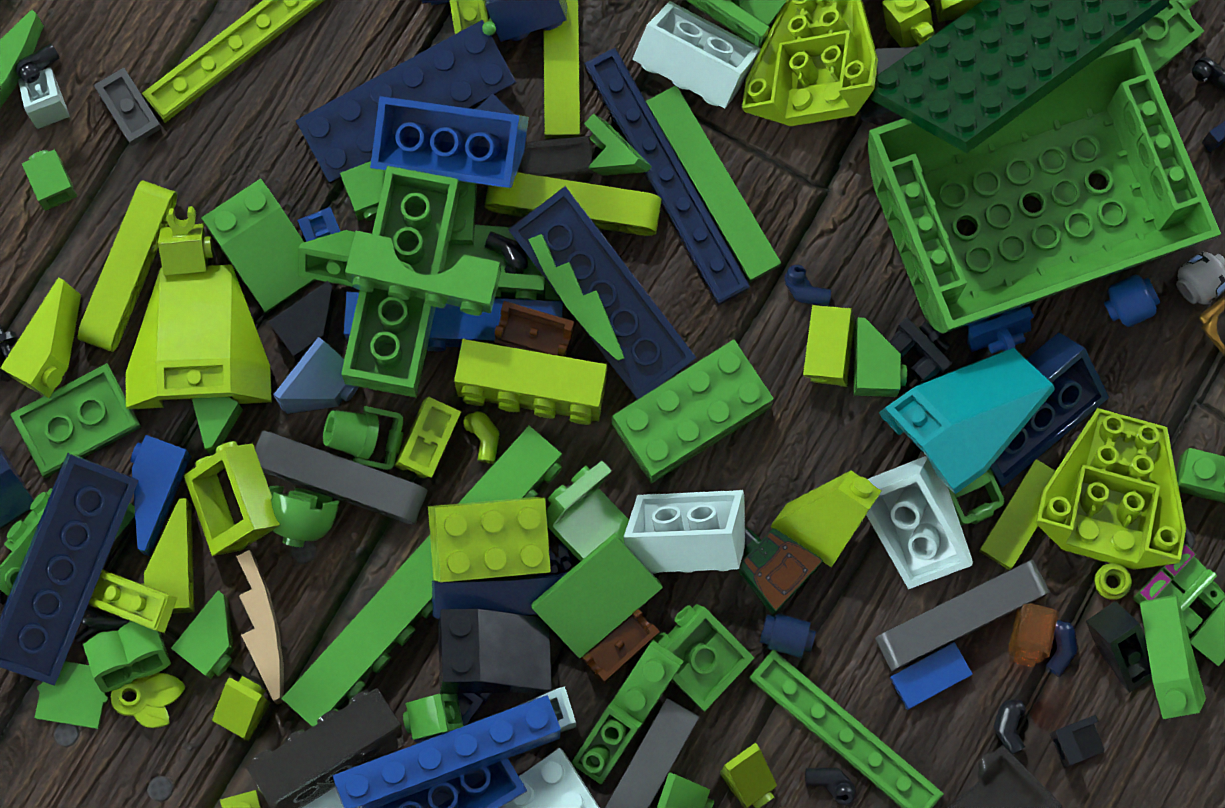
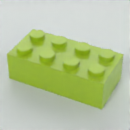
M462 339L454 382L458 397H463V402L467 404L483 406L484 402L499 404V409L509 412H519L520 408L534 410V415L539 417L555 418V415L559 414L570 416L569 420L571 422L589 425L591 420L599 422L607 381V364Z

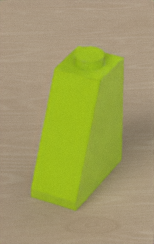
M849 471L787 503L770 527L788 536L820 557L825 564L832 567L882 490L874 486L866 478L860 477L853 471Z

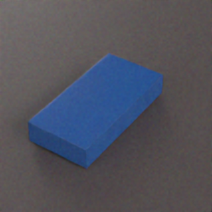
M953 642L890 677V680L906 709L909 710L972 675V672L957 645Z

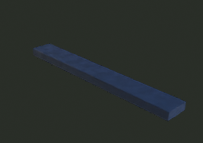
M616 48L585 62L584 68L624 139L652 166L648 172L643 173L655 194L661 197L663 209L717 305L719 306L748 291L750 286Z

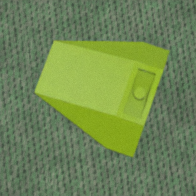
M786 0L746 79L742 103L743 111L788 126L856 115L875 88L878 58L862 0Z
M207 266V271L173 275H163V270L160 268L126 370V409L163 408V400L231 396L239 404L272 402L271 366L233 266Z
M1097 408L1045 486L1041 495L1036 524L1062 550L1114 563L1134 570L1179 563L1184 545L1186 524L1167 427Z

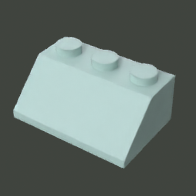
M669 1L647 24L632 60L640 63L648 72L659 73L672 80L675 86L691 90L702 96L707 103L726 108L739 91L761 48Z
M744 491L637 495L624 535L625 545L652 574L676 571L689 573L704 570L728 571L739 569L745 548Z

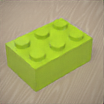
M530 497L428 506L433 580L451 582L551 572L545 498Z

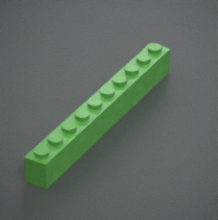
M528 426L458 504L537 497L538 493L535 490L545 480L547 483H550L562 470L563 467L560 465L562 453L531 426ZM430 535L281 698L317 731L322 726L328 729L341 715V712L338 710L347 699L354 701L366 687L363 681L372 671L378 674L391 659L388 653L397 643L403 646L414 635L416 629L413 626L422 616L427 619L433 614L432 581L434 580Z

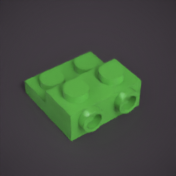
M696 604L693 608L691 606L683 608L674 619L677 625L668 635L665 632L659 634L654 638V641L684 661L671 682L676 684L699 709L705 712L749 665L754 657L705 607Z

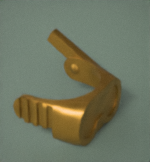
M1223 296L1201 313L1199 319L1204 324L1201 327L1225 356V345L1221 342L1217 333L1218 318L1225 310V296Z

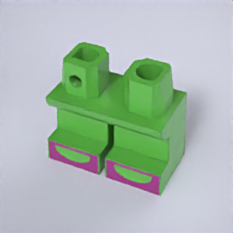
M1185 544L1183 545L1180 562L1163 565L1132 599L1140 605L1141 601L1177 594L1189 635L1203 621L1189 607L1192 602L1197 599L1211 611L1224 599L1225 593L1213 581L1217 575L1213 571L1206 569L1194 557L1196 554Z

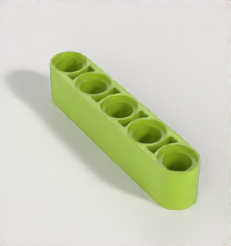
M518 172L511 188L488 185L484 207L496 213L525 217L566 186L598 229L652 236L657 232L662 199L655 194Z
M144 180L138 184L78 330V340L111 352L116 350L159 248L160 228L168 226L169 209H175L177 192Z

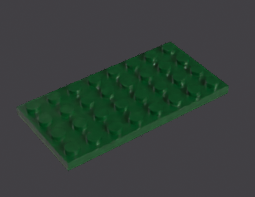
M983 0L878 74L875 80V88L868 98L963 152L969 153L1168 7L1169 0Z

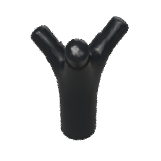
M89 607L87 613L93 618H82L81 623L89 626L75 636V640L81 642L87 636L101 631L119 630L130 620L117 615H104L93 607Z

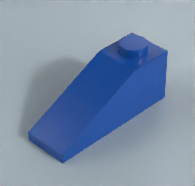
M145 435L142 443L138 442L136 444L130 461L134 463L132 466V477L139 480L134 491L137 547L144 555L151 557L192 456L186 449Z

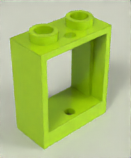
M236 441L224 443L216 448V454L197 460L195 462L196 467L184 475L212 556L241 551L280 525L274 515L271 502L272 495L253 443L237 445ZM226 468L243 516V520L236 525L234 524L217 473Z

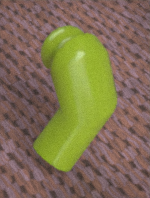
M478 411L469 413L464 418V428L466 431L474 433L480 440L477 460L493 464L496 460L499 431L485 413Z

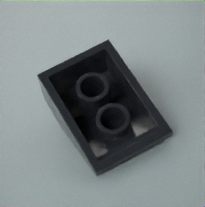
M441 609L438 620L440 694L551 692L549 626L541 618L483 609Z

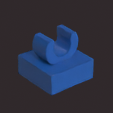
M331 207L297 220L306 242L341 232Z

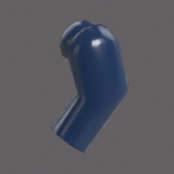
M792 265L788 268L785 274V285L795 300L800 303L829 307L831 289L813 287L805 275L806 269L801 265Z
M1056 620L1049 627V635L1056 640L1057 650L1045 667L1054 675L1061 677L1076 656L1078 646L1075 628L1069 622L1064 623L1061 620Z

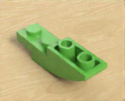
M653 640L593 728L571 764L599 784H602L684 661Z

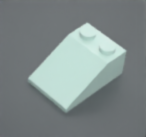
M927 456L867 479L874 486L882 490L866 516L908 589L972 566L973 561L948 486L936 475Z

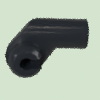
M491 231L489 233L485 248L504 256L507 263L504 269L505 273L523 274L524 269L528 266V259L519 243Z
M1019 699L1003 702L999 707L994 722L995 732L1009 756L1026 747L1016 731L1020 717L1025 715L1026 712L1024 703Z

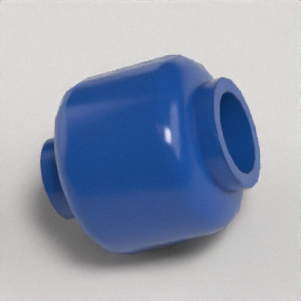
M1135 274L1111 285L1108 288L1110 300L1104 302L1112 321L1120 319L1123 325L1132 327L1153 317L1157 312L1156 305L1160 303V300L1149 278L1143 280L1142 277Z

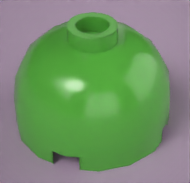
M269 486L274 515L280 524L273 532L283 536L282 543L294 547H304L305 541H316L324 537L332 528L337 516L338 500L332 501L333 497L306 489L295 488L294 491H289L288 494L283 493L284 486Z

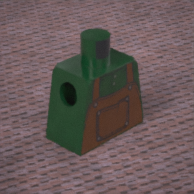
M746 526L745 548L743 552L746 557L740 563V567L737 570L767 610L774 616L821 566L823 560L777 529L773 528L761 540Z

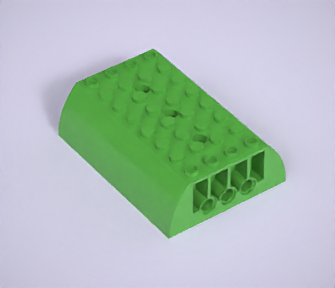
M1139 38L1110 48L969 153L963 152L905 118L869 131L868 154L875 193L923 315L929 324L940 333L958 329L1215 239L1221 235ZM1092 174L1104 176L1107 181V187L1102 190L1094 189L1089 184V176ZM1029 196L1037 198L1041 203V210L1036 213L1028 212L1023 206V199ZM962 219L972 221L976 232L970 236L962 235L957 230V222Z

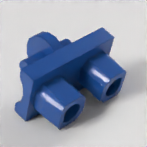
M1020 306L1000 313L998 318L992 320L986 318L967 325L969 331L967 344L971 352L988 347L990 353L993 354L999 351L1004 352L1015 348V345L1024 343L1025 337L1023 334L1031 331L1030 319L1034 316L1030 307L1023 308Z

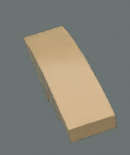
M248 550L236 557L252 589L239 595L254 629L241 636L272 700L278 705L284 702L281 699L284 696V663L279 628L269 590L255 556Z

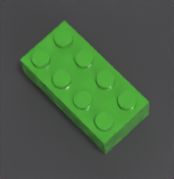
M732 340L612 415V425L649 482L653 483L772 407L774 398L736 341Z

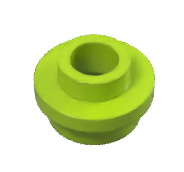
M1114 563L1102 566L1094 578L1097 592L1109 600H1117L1124 597L1129 592L1132 584L1128 570ZM1108 576H1114L1118 580L1117 588H1110L1107 585L1106 579Z

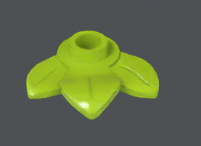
M158 672L150 676L136 678L131 683L111 692V704L119 714L134 716L144 727H164L170 723L165 707L180 697L185 689V685L175 676ZM125 692H134L137 696L136 699L132 702L125 701L122 698Z

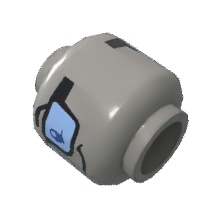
M1203 251L1181 266L1178 270L1179 280L1176 285L1183 297L1193 304L1197 302L1209 304L1225 292V258L1220 254L1214 256Z

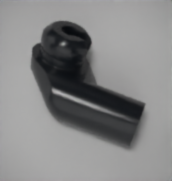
M50 43L20 60L16 65V74L25 83H33L39 78V71L60 59V56Z
M1209 57L1199 58L1195 61V66L1191 72L1192 76L1200 82L1209 80L1225 91V69Z
M836 767L805 768L806 787L825 786L837 803L841 805H848L854 800L855 786L841 769Z

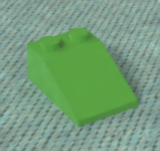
M261 178L201 217L208 232L265 313H268L316 281L314 279L298 277L299 246L304 241Z

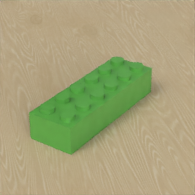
M387 166L372 234L392 238L397 258L409 270L423 275L443 273L460 197L459 180ZM374 288L373 292L360 290L341 372L344 383L417 398L436 307L424 303L423 298L410 296V299L403 300L388 295L387 290Z

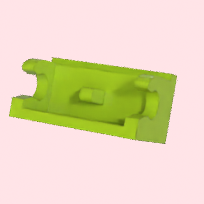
M812 305L803 372L804 377L811 378V382L847 387L855 316L851 308Z
M428 396L421 404L394 467L413 471L420 478H432L461 411Z

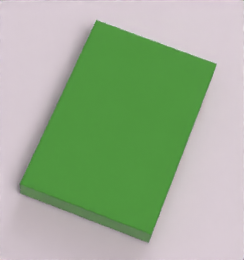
M108 363L53 391L50 398L43 396L11 413L25 444L44 478L61 470L67 453L85 458L141 428L133 410L126 409V396Z
M613 533L531 603V607L561 640L581 658L632 615L634 611L659 592L663 586L624 542Z

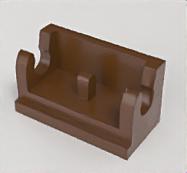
M504 301L501 308L500 322L495 328L494 344L566 357L574 333V321Z
M637 609L580 659L606 685L646 649L654 638L659 635L660 631L653 624H650L643 617V613Z

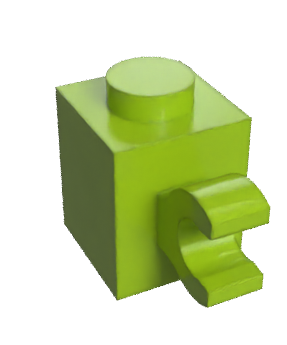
M925 0L882 1L887 31L902 48L913 47L917 44L919 46L935 35L931 9Z
M193 206L188 207V218L186 220L177 219L174 208H170L167 219L170 227L160 228L158 247L163 275L207 271L208 258L214 257L212 237L205 236L204 224H195L196 211Z

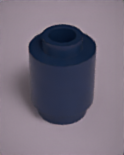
M778 613L776 617L767 614L760 643L768 645L767 649L802 658L804 651L811 652L816 631L809 630L811 622Z

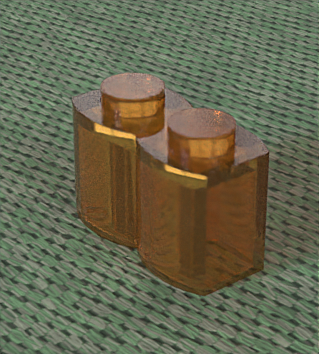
M1023 604L1022 609L1016 610L1007 651L1008 655L1014 657V663L1035 667L1036 662L1040 663L1044 661V658L1050 657L1059 611L1035 604Z

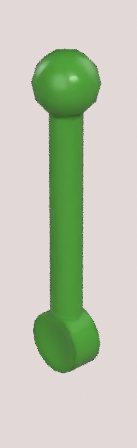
M491 18L482 26V31L486 35H493L496 31V26Z

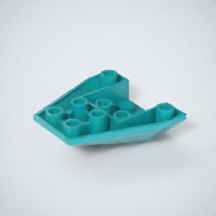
M1011 348L915 386L881 410L879 414L898 435L904 432L924 452L936 475L956 494L986 473L1055 388L1015 348Z

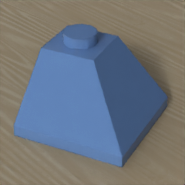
M318 337L273 394L281 409L287 414L338 407L343 399L349 401L359 388L344 383L341 375L344 359L321 338Z

